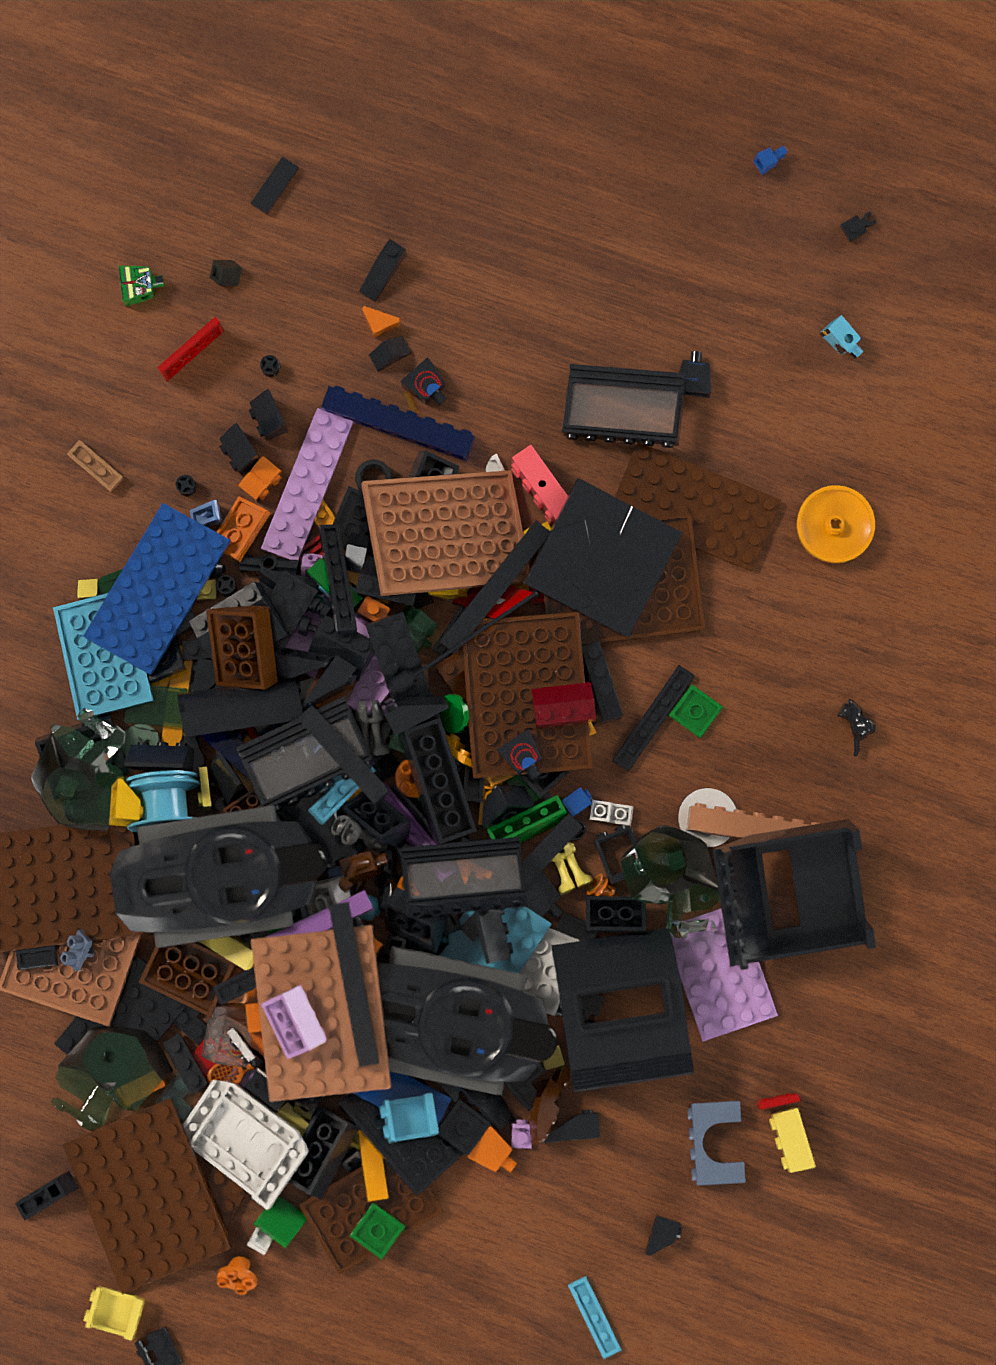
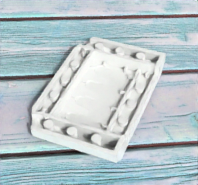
M213 1080L183 1124L193 1150L250 1193L252 1198L267 1210L274 1204L309 1152L300 1132L237 1083Z

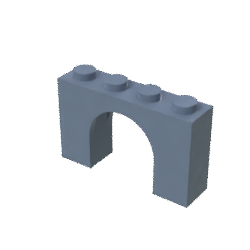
M740 1101L691 1103V1108H687L688 1120H692V1128H689V1140H693V1148H690V1159L694 1160L695 1168L691 1169L692 1181H696V1185L745 1183L743 1161L716 1162L711 1160L703 1149V1137L709 1127L723 1122H741Z

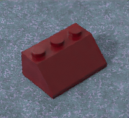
M591 682L531 689L536 728L595 722L596 720Z

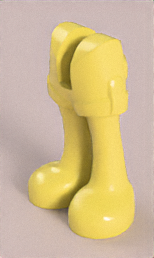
M571 842L563 848L562 853H558L551 860V862L555 863L561 877V885L558 888L560 896L576 889L566 868L565 859L574 874L578 888L593 882L592 877L580 869L574 855L576 849Z

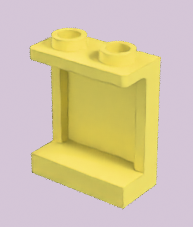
M98 1286L96 1290L93 1289L90 1296L92 1305L90 1310L87 1309L84 1321L87 1322L85 1327H92L124 1336V1339L132 1341L135 1338L146 1299Z

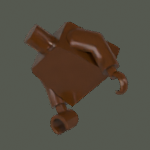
M367 851L339 860L344 875L339 881V887L346 893L354 885V895L358 894L359 889H363L366 880L380 875V867L389 864L386 853L376 856L371 851Z

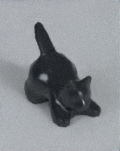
M849 699L848 703L843 704L837 716L848 719L854 737V757H857L860 752V741L873 734L876 730V725L869 717L863 716L862 709L854 700Z

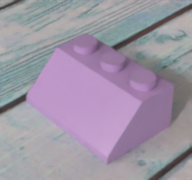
M301 985L261 1004L287 1059L304 1053L327 1041Z

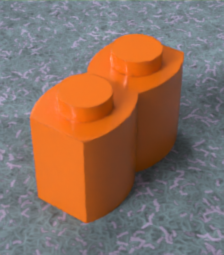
M262 456L238 486L256 502L260 499L263 501L269 494L268 489L272 485L276 486L282 477L280 475L282 472Z

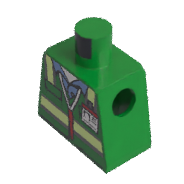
M118 266L122 301L125 306L155 297L154 288L165 286L163 275L152 276V271L148 266Z

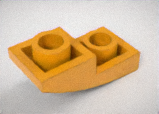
M451 733L446 735L452 755L463 764L472 768L471 753L464 750L466 745L459 742L461 738Z

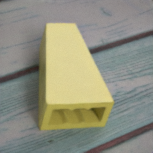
M236 935L198 941L244 970L254 967L252 944Z

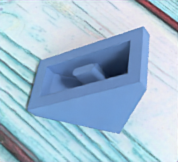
M217 500L190 510L191 519L206 527L222 524L220 505Z

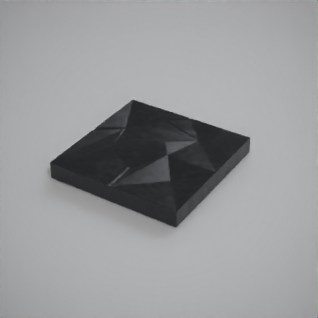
M577 478L523 583L602 625L629 637L682 532Z

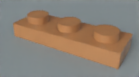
M80 440L67 453L73 461L110 492L124 479Z

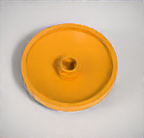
M827 486L816 490L803 502L797 516V533L803 547L815 558L827 563H844L857 558L869 546L875 532V517L868 501L857 491L845 486Z

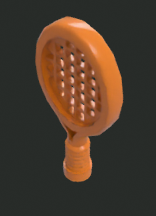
M233 1060L220 1061L209 1070L207 1080L209 1085L213 1080L219 1078L220 1081L229 1079V1082L239 1085L246 1072L255 1070V1068L250 1063L242 1065Z

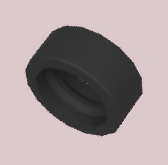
M377 459L363 462L355 473V482L360 491H362V476L369 468L380 469L385 475V480L392 479L389 467Z

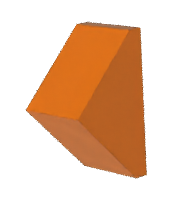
M363 306V315L374 338L400 326V318Z

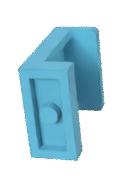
M432 1093L382 1102L380 1114L381 1118H385L386 1126H383L384 1137L388 1138V1143L435 1136L439 1133Z

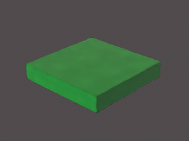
M691 684L668 716L700 739L723 706Z
M279 1195L271 1208L268 1210L264 1209L253 1225L286 1249L307 1218L304 1213Z
M373 1202L350 1234V1237L382 1260L405 1228V1225Z

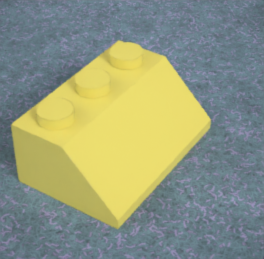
M791 1107L771 1113L772 1118L769 1119L772 1131L776 1130L778 1138H775L778 1150L782 1149L784 1157L781 1158L783 1168L788 1169V1172L792 1173L816 1167L798 1108Z

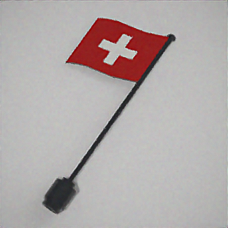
M510 584L485 616L492 619L491 622L416 673H407L404 670L395 676L386 685L394 698L401 697L415 688V682L417 681L415 677L533 597H538V591L533 590L531 592ZM483 587L471 589L468 591V597L458 598L452 604L467 608Z

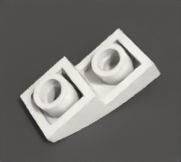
M592 800L590 820L631 826L634 807Z

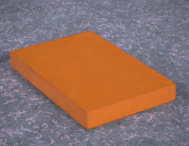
M239 496L217 530V533L231 541L224 554L241 562L271 513Z

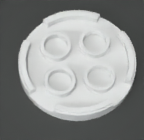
M712 788L699 789L688 795L679 809L678 822L680 829L700 838L707 844V847H716L726 842L730 837L687 831L686 826L689 807L695 806V803L706 804V808L714 809V806L725 807L726 811L733 812L736 807L732 800L725 793Z

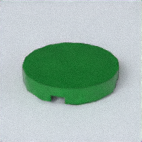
M457 694L445 695L444 699L449 708L439 713L443 728L451 734L460 733L469 721L468 706L461 700L463 698Z

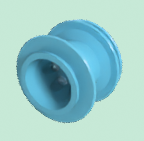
M158 771L127 778L126 784L135 794L140 795V803L143 806L142 821L130 824L127 829L138 832L137 827L194 818L188 817L186 791L195 789L200 785V782L196 780L198 778L197 773L191 771Z

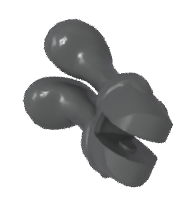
M366 700L359 701L357 711L355 712V719L359 722L360 730L369 750V724H371L373 755L389 754L390 747L383 743L381 737V720L384 719V712L380 707L379 700H372V714H367L366 712L368 711ZM360 743L357 747L353 748V751L358 756L364 754Z
M346 815L339 816L332 823V834L338 837L342 836L341 841L346 845H352L360 838L363 843L373 850L384 851L387 848V844L380 842Z

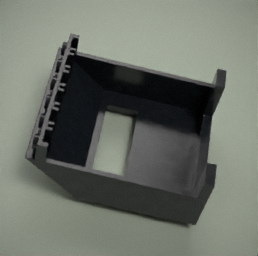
M849 819L753 834L713 849L730 967L738 965L740 970L749 969V963L864 944L868 949L876 948L874 929L865 916L856 851L862 850L860 830ZM788 849L800 924L798 926L773 929L762 854Z
M670 927L649 930L646 933H629L551 945L571 1083L574 1092L695 1074L679 969ZM653 985L661 986L664 1006L663 1013L590 1024L584 1023L581 996Z

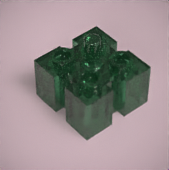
M406 605L402 611L418 653L423 646L427 649L431 647L432 643L427 638L433 635L438 624L421 610Z

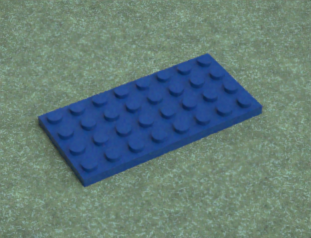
M162 503L83 637L152 675L231 541Z

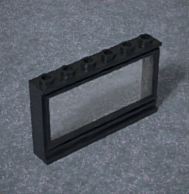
M570 364L563 427L561 430L567 439L577 440L580 437L592 442L597 441V439H603L607 443L623 441L624 444L634 445L635 442L650 447L654 446V444H661L664 448L679 446L687 382L685 373Z
M345 697L316 709L371 769L372 765L376 763ZM298 719L236 747L261 806L274 805L276 814L285 806L296 805L304 797L310 798L318 793L317 791L323 788H332L336 785V782L342 779L344 781L351 779Z
M520 837L401 848L407 918L527 906Z

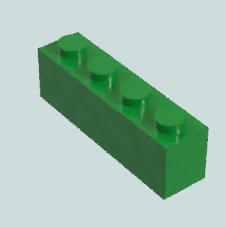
M556 795L487 829L491 839L520 837V843L557 826L568 814L559 796Z

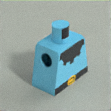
M842 315L832 320L819 333L841 355L848 352L856 359L863 352L856 344L861 339L860 336Z

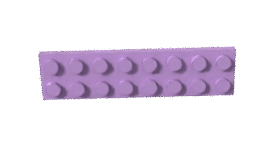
M317 408L261 546L262 551L284 559H300L353 426V421Z

